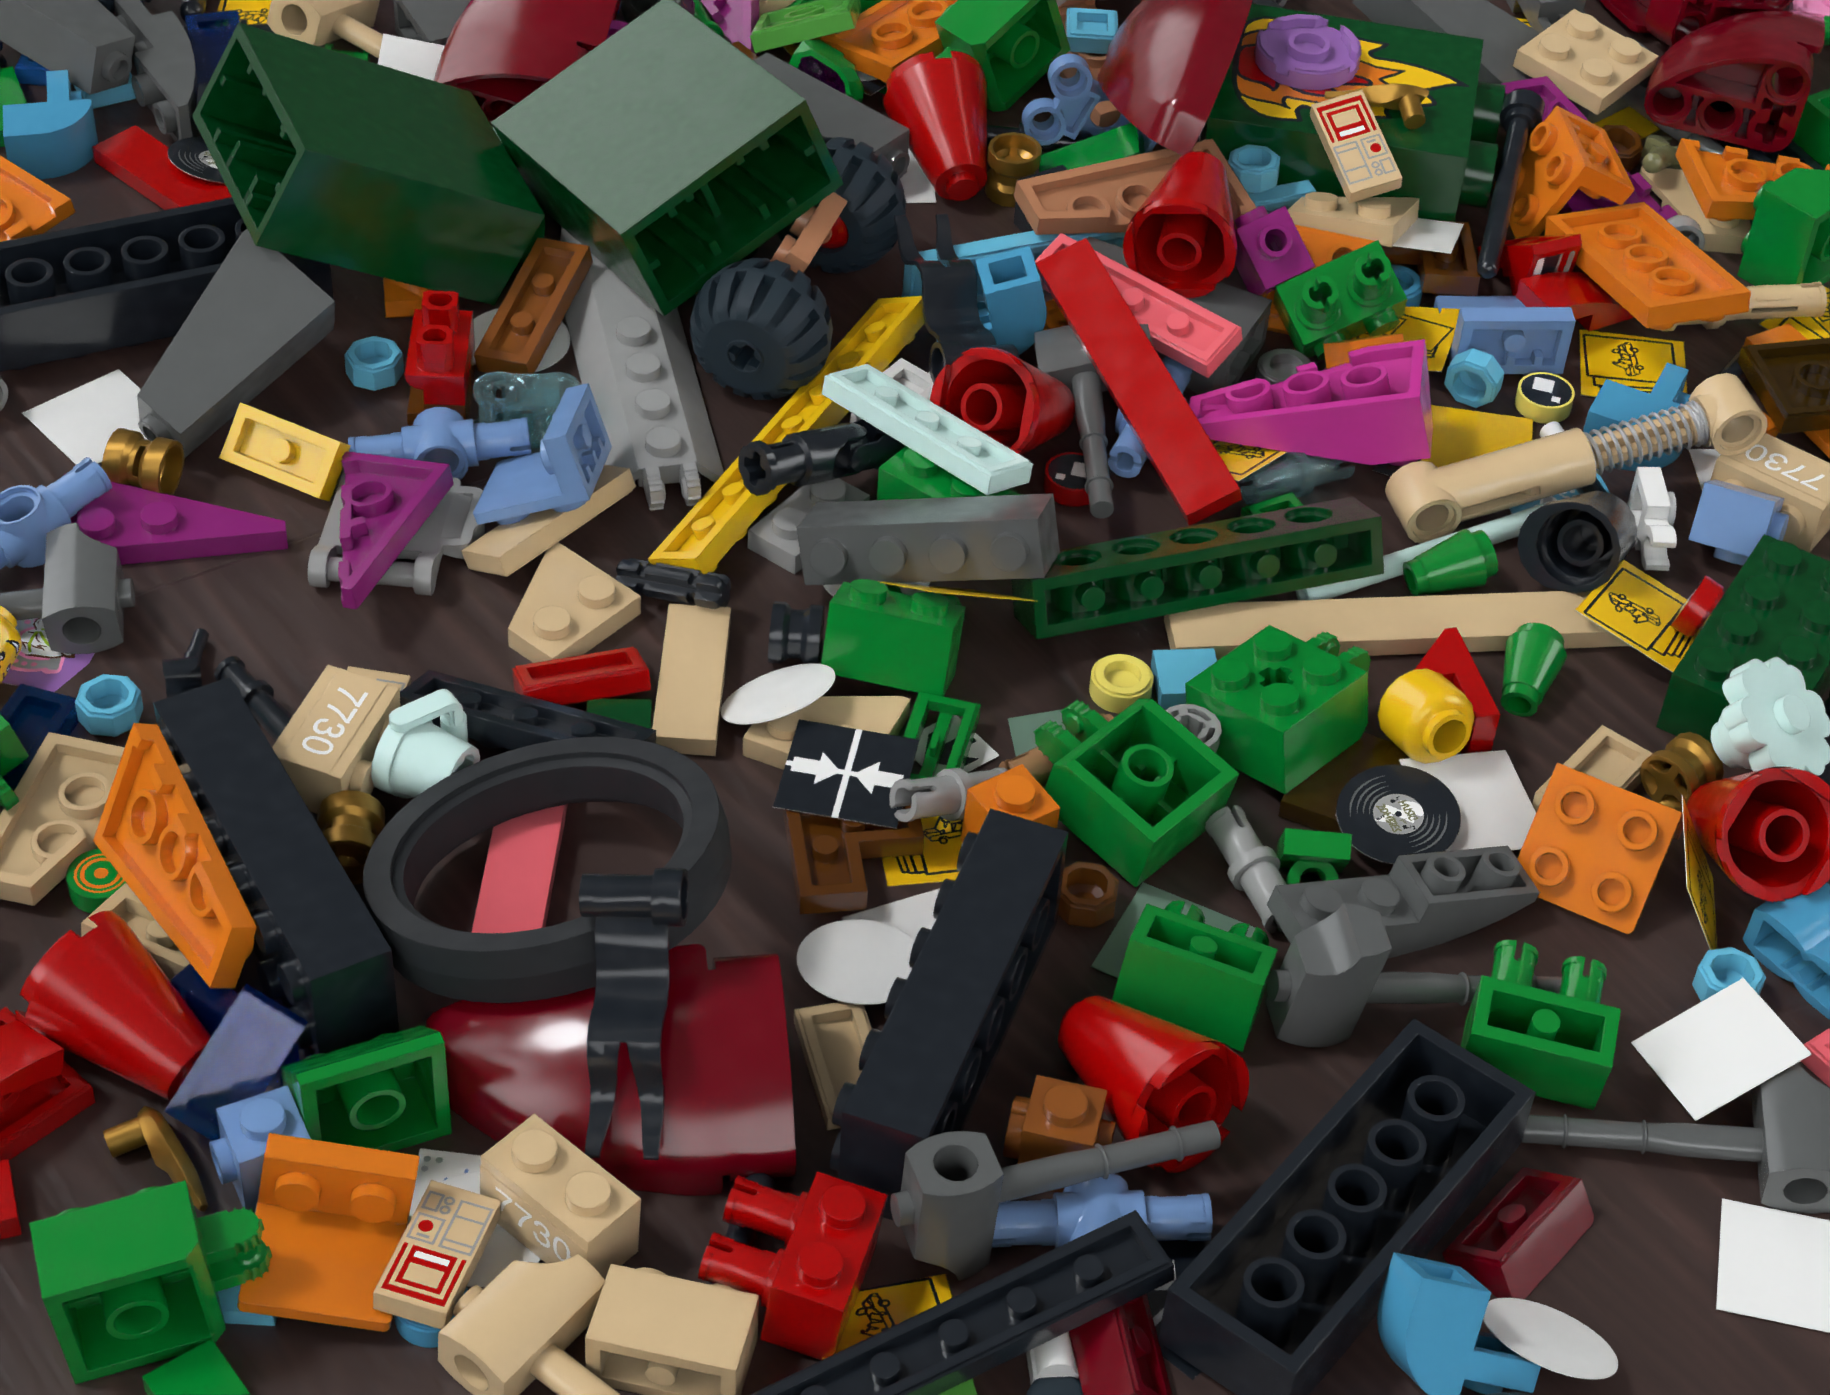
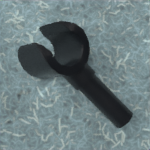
M199 628L194 631L183 658L162 660L163 675L166 683V697L202 686L201 657L209 639V633L205 629Z

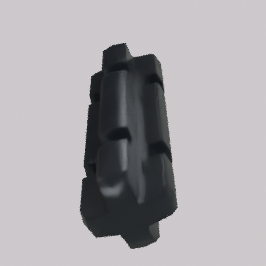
M635 558L623 559L616 567V580L637 594L639 592L644 593L646 597L684 604L694 602L697 606L710 609L726 607L730 601L731 580L723 574L712 572L702 574L700 570L662 563L653 565L649 561Z

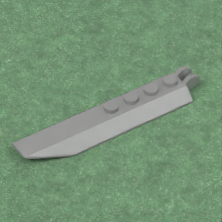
M563 227L561 228L560 241L581 244ZM591 253L593 263L565 314V320L581 385L589 383L612 445L604 465L630 468L634 482L637 480L638 486L644 488L649 510L664 509V501L666 500L665 484L679 482L686 505L695 506L702 499L699 473L715 483L724 471L678 308L676 307L666 316L661 315Z

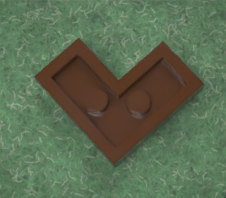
M1445 221L1464 224L1451 254L1382 246L1391 265H1417L1422 293H1432L1435 296H1477L1480 275L1477 272V259L1469 222Z
M911 805L902 806V809L911 808ZM784 809V823L800 915L867 909L868 890L862 859L923 855L924 832L921 819H915L911 822H901L899 820L896 829Z

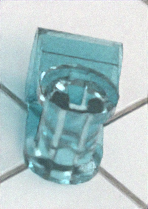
M498 371L484 374L473 385V397L479 404V417L474 421V424L509 421L510 419L527 417L531 448H540V442L544 438L552 416L556 412L566 388L578 386L581 383L576 377L563 372L511 374ZM497 389H501L502 391L501 399L496 398Z

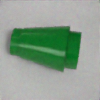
M1463 529L1414 557V559L1403 563L1404 579L1408 589L1414 596L1484 586L1487 578L1495 576L1498 572V560L1495 549L1488 535L1482 530L1471 533L1469 530Z
M1526 623L1508 637L1505 647L1500 703L1510 714L1520 717L1534 715L1566 662L1567 653L1564 648V639L1557 630L1542 623Z

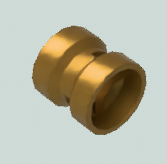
M1011 132L995 136L990 141L987 161L991 169L987 172L985 193L992 202L1005 207H1015L1014 192L1016 182L1020 178L1036 174L1035 171L1040 166L1042 148L1036 139L1023 133Z
M118 428L112 433L103 454L102 469L111 482L173 495L183 473L184 450L182 444L177 440L157 437L150 441L146 440L138 431Z
M343 790L330 794L322 800L318 808L317 824L352 884L357 885L363 883V872L368 853L374 841L385 827V808L378 799L370 794L356 790Z

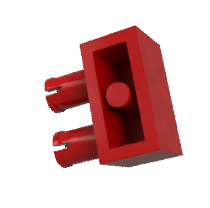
M818 1171L809 1193L803 1191L800 1196L760 1185L758 1182L738 1175L728 1196L722 1221L740 1227H747L785 1241L784 1248L786 1249L780 1248L777 1253L761 1250L713 1232L709 1246L707 1245L701 1261L698 1279L723 1284L742 1292L759 1295L761 1306L766 1307L760 1340L819 1360H823L822 1357H830L836 1353L876 1249L888 1194Z

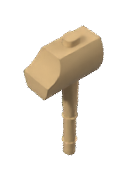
M271 0L266 23L275 34L316 46H322L342 38L379 59L383 34L371 27L374 26L380 0Z
M579 1254L564 1261L554 1263L512 1261L484 1289L474 1285L463 1294L454 1307L453 1315L455 1317L438 1332L439 1363L459 1384L473 1395H520L535 1379L539 1380L557 1395H621L564 1351L590 1325L605 1279Z

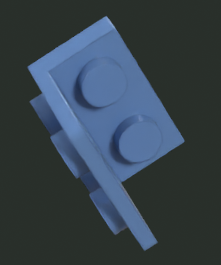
M1437 296L1435 298L1434 308H1438L1439 313L1442 308L1459 309L1453 342L1448 353L1449 363H1451L1455 355L1474 348L1493 355L1505 372L1504 374L1528 375L1535 372L1563 374L1576 323L1571 307H1526L1516 296Z
M589 383L566 388L556 412L552 416L544 438L540 442V452L504 459L496 463L473 511L478 525L497 521L500 525H509L525 519L530 513L554 509L556 512H568L581 507L590 500L612 445Z

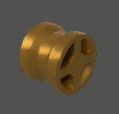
M1687 732L1680 733L1666 745L1665 750L1656 751L1645 759L1641 765L1640 775L1645 791L1653 801L1681 812L1682 795L1687 805L1690 796L1697 788L1705 783L1722 779L1724 768L1723 762L1719 759L1708 740L1698 734Z

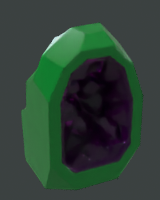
M820 39L803 40L793 53L789 64L862 103L864 88L856 73L855 65L845 59L842 52Z

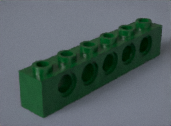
M1352 496L1062 549L1045 578L1011 579L1013 597L1036 600H1013L1014 617L1036 639H1043L1384 574L1382 517Z

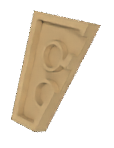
M48 732L14 790L20 802L8 811L4 808L0 814V899L35 906L66 877L67 869L75 858L87 851L98 848L93 839L125 747Z

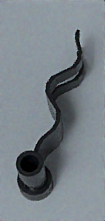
M936 214L935 216L938 261L925 260L919 254L914 244L912 231L906 215H894L901 259L905 265H916L920 271L925 325L929 333L938 340V342L932 345L929 356V369L933 384L938 374L946 365H951L957 358L963 355L960 353L971 348H998L1019 358L1018 351L1013 344L997 345L992 333L983 326L977 307V275L975 267L970 259H959L955 254L948 214Z
M655 868L653 875L583 873L579 886V910L581 917H596V989L587 1031L590 1115L585 1154L590 1158H600L616 1099L621 1043H627L640 1099L643 1159L659 1160L664 1119L661 1041L670 988L669 927H684L687 921L689 879L686 868Z

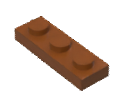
M537 238L474 353L478 371L526 380L532 379L593 263L590 246Z

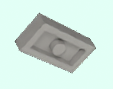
M839 478L802 486L748 530V549L796 574L802 569L796 527L817 502L869 501L870 495Z

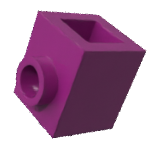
M1263 205L1234 220L1237 226L1235 230L1237 240L1235 265L1248 292L1259 296L1266 295L1274 291L1276 285L1308 272L1315 267L1286 206L1268 214Z

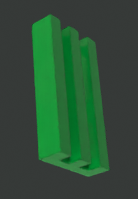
M924 692L918 693L903 737L920 740L930 710L938 711L940 714L919 775L911 773L910 779L934 777L955 715L962 716L963 718L946 769H964L979 723L981 704Z

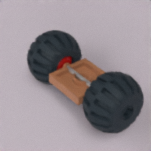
M823 138L843 181V185L777 233L782 243L771 260L768 258H752L734 262L722 268L706 281L697 294L690 318V333L694 353L697 355L698 361L705 372L713 373L712 379L723 388L726 385L733 389L732 393L745 398L752 396L754 400H772L793 394L799 387L811 382L827 361L832 343L833 326L825 297L817 285H810L811 279L804 274L808 266L814 269L821 266L823 272L838 274L865 269L879 261L896 244L898 239L894 215H906V199L903 185L897 171L893 170L892 164L883 154L875 155L872 152L874 148L862 141L856 145L852 138Z

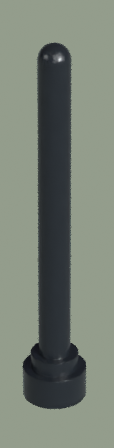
M1518 89L1507 94L1500 113V123L1507 134L1477 263V272L1484 279L1495 277L1499 271L1527 139L1534 128L1542 122L1545 103L1537 93L1527 89Z

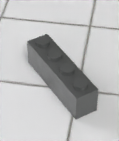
M1053 494L817 502L796 527L805 585L842 584L844 581L851 583L857 579L901 583L1045 578L1060 553Z

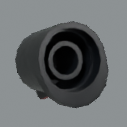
M1593 491L1568 499L1547 502L1529 514L1520 528L1517 546L1521 563L1533 579L1547 588L1571 593L1593 591L1608 582L1635 545L1637 525L1635 516L1626 502L1611 493Z

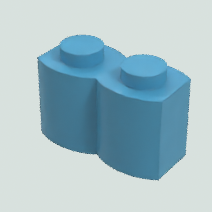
M1826 883L1819 890L1808 895L1800 894L1793 898L1784 899L1785 901H1766L1755 908L1743 941L1760 963L1777 976L1793 982L1801 996L1830 1020V884Z

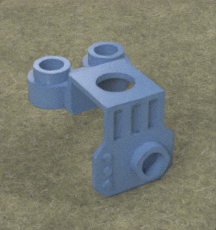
M1076 54L1061 55L1049 66L1048 81L1055 95L1054 99H1035L1024 108L1022 113V124L1025 134L1036 139L1041 146L1054 144L1063 135L1075 140L1080 131H1087L1095 136L1131 123L1122 114H1120L1116 123L1108 127H1100L1092 122L1090 115L1096 104L1101 101L1110 100L1101 89L1099 82L1092 79L1086 60ZM1067 68L1077 69V73L1071 78L1065 79L1059 76L1060 72ZM1039 113H1051L1050 118L1044 122L1033 120L1034 116ZM1143 134L1145 153L1152 152L1157 143Z

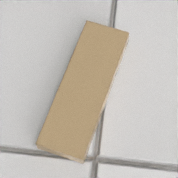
M604 465L590 500L575 510L556 512L554 509L530 513L525 519L513 524L498 525L461 550L468 569L508 577L631 493L636 484L630 468Z
M669 603L652 729L656 730V744L671 748L681 754L716 756L731 624V607L710 609L697 605Z

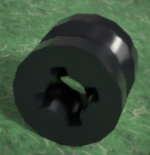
M774 601L769 632L768 662L782 664L788 658L800 659L804 664H820L825 606L811 605L806 610L792 609L787 602Z

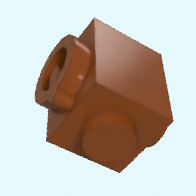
M1036 1075L1031 1097L1016 1095L1013 1100L1003 1157L1016 1159L1019 1164L1057 1154L1094 1148L1097 1143L1102 1146L1112 1144L1116 1122L1103 1119L1107 1090ZM1064 1188L1052 1190L1050 1192H1063Z

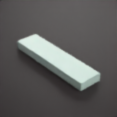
M865 364L825 375L822 395L985 495L1029 483L1033 464L1028 459L871 365Z

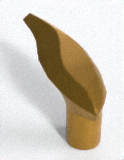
M1391 83L1372 85L1355 90L1325 91V99L1329 100L1363 90L1370 106L1400 110L1406 128L1417 129L1426 122L1421 102L1428 96L1429 91L1422 87Z
M144 1106L138 1112V1117L103 1131L113 1158L148 1145L155 1165L167 1172L174 1183L186 1180L193 1205L199 1211L205 1212L208 1203L198 1173L172 1128L159 1111Z

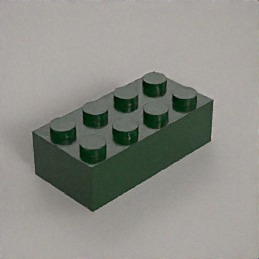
M1764 534L1672 673L1656 727L1675 736L1687 732L1698 734L1712 744L1711 729L1719 721L1722 710L1730 705L1723 693V682L1730 678L1733 669L1753 659L1765 662L1773 657H1779L1787 665H1792L1800 670L1804 677L1806 690H1812L1822 698L1830 685V561L1799 549L1791 543L1780 541Z

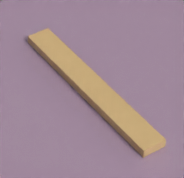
M1546 591L1233 602L1164 616L1170 649L1214 648L1217 661L1268 625L1285 631L1305 642L1312 637L1316 638L1317 634H1321L1322 631L1328 632L1338 637L1337 640L1341 645L1338 655L1344 651L1347 652L1348 648L1351 649L1353 646L1368 651L1369 656L1426 654L1443 630L1457 627L1469 652L1505 651L1508 637L1526 623H1542L1554 628L1562 635L1565 649L1630 646L1575 611L1592 591L1581 593Z

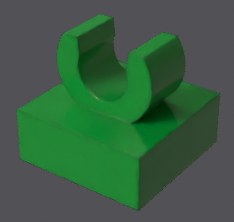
M1285 828L1277 841V856L1280 860L1281 868H1291L1285 878L1286 884L1300 883V876L1305 873H1314L1322 881L1338 880L1337 873H1342L1351 859L1352 834Z

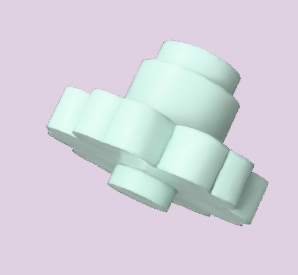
M1773 657L1765 662L1753 659L1733 669L1730 678L1726 679L1722 685L1723 693L1730 705L1722 710L1719 721L1711 729L1712 746L1719 759L1733 769L1743 767L1745 769H1752L1754 772L1766 768L1784 766L1801 769L1816 776L1821 775L1825 765L1830 762V747L1824 739L1830 735V719L1825 713L1821 697L1812 690H1806L1804 677L1800 670L1792 665H1787L1779 657Z

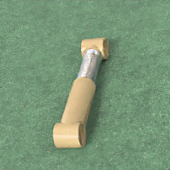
M1729 373L1716 374L1700 383L1690 395L1689 401L1685 404L1681 403L1677 408L1671 406L1668 411L1661 409L1658 414L1651 412L1648 417L1641 415L1638 419L1631 418L1629 422L1622 420L1619 425L1612 423L1609 428L1602 426L1599 431L1592 429L1589 434L1583 432L1580 428H1573L1441 467L1426 461L1411 462L1392 474L1386 484L1385 493L1408 537L1415 543L1421 544L1451 534L1461 522L1591 485L1596 480V473L1601 476L1604 469L1611 473L1614 466L1621 470L1623 462L1631 467L1633 460L1641 464L1643 457L1648 461H1651L1653 455L1660 459L1663 452L1670 456L1673 450L1679 453L1682 450V446L1689 450L1694 445L1697 447L1702 445L1706 448L1713 446L1719 454L1727 456L1741 454L1759 443L1765 435L1768 426L1767 417L1736 375Z

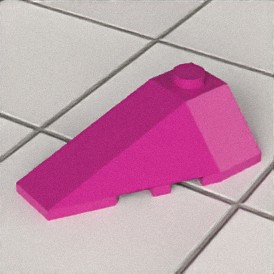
M1425 339L1364 347L1348 352L1349 363L1318 371L1315 362L1297 366V374L1290 376L1285 381L1270 385V382L1265 379L1255 378L1192 396L1189 403L1190 408L1210 440L1367 465L1389 463L1394 466H1405L1419 459L1431 458L1433 422Z

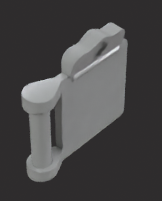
M345 472L341 476L319 543L311 550L309 556L308 582L311 587L328 588L331 581L340 582L338 564L342 561V557L336 556L337 554L343 555L339 534L340 510L343 508L341 485H345ZM452 477L454 485L397 557V559L415 560V563L394 561L376 585L413 587L416 595L432 596L442 555L464 559L461 550L485 535V524L478 525L473 515L483 490L477 487L461 486L460 479Z

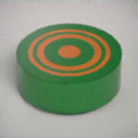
M99 848L87 851L75 858L69 865L66 873L72 903L78 909L90 914L126 883Z

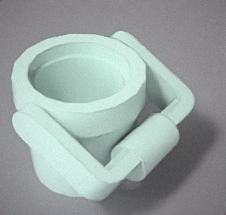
M437 690L391 711L389 714V725L380 738L372 761L371 778L374 787L396 797L416 798L444 778L480 762L479 750L468 743L467 715L463 711L462 705L449 690ZM439 716L441 728L432 723V720Z

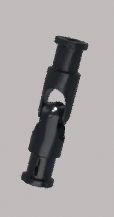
M861 419L854 423H841L788 434L782 442L767 445L760 440L750 442L747 446L741 448L738 468L745 487L750 493L760 496L768 494L776 486L791 483L794 486L801 487L856 475L865 470H879L882 464L903 449L905 445Z

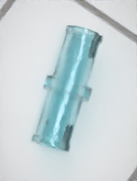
M1287 452L1280 457L1279 461L1269 463L1238 481L1239 483L1253 481V484L1239 488L1244 502L1248 505L1293 492L1298 498L1309 495L1316 486L1352 477L1355 465L1340 468L1339 464L1348 461L1310 456L1304 452Z

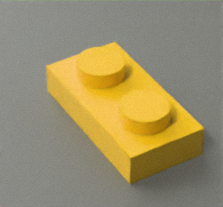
M240 402L219 458L330 502L343 468L342 456L346 451L350 450L351 445Z

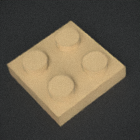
M1573 9L1519 48L1513 67L1532 78L1547 76L1568 99L1598 115L1651 75L1659 56L1642 47L1636 40L1624 37L1599 23L1593 16Z

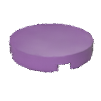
M1306 14L1282 16L1269 22L1267 30H1260L1257 34L1254 49L1255 63L1263 74L1280 84L1304 90H1325L1339 87L1353 79L1360 65L1361 45L1350 29L1340 25V31L1328 27L1329 20L1321 16Z

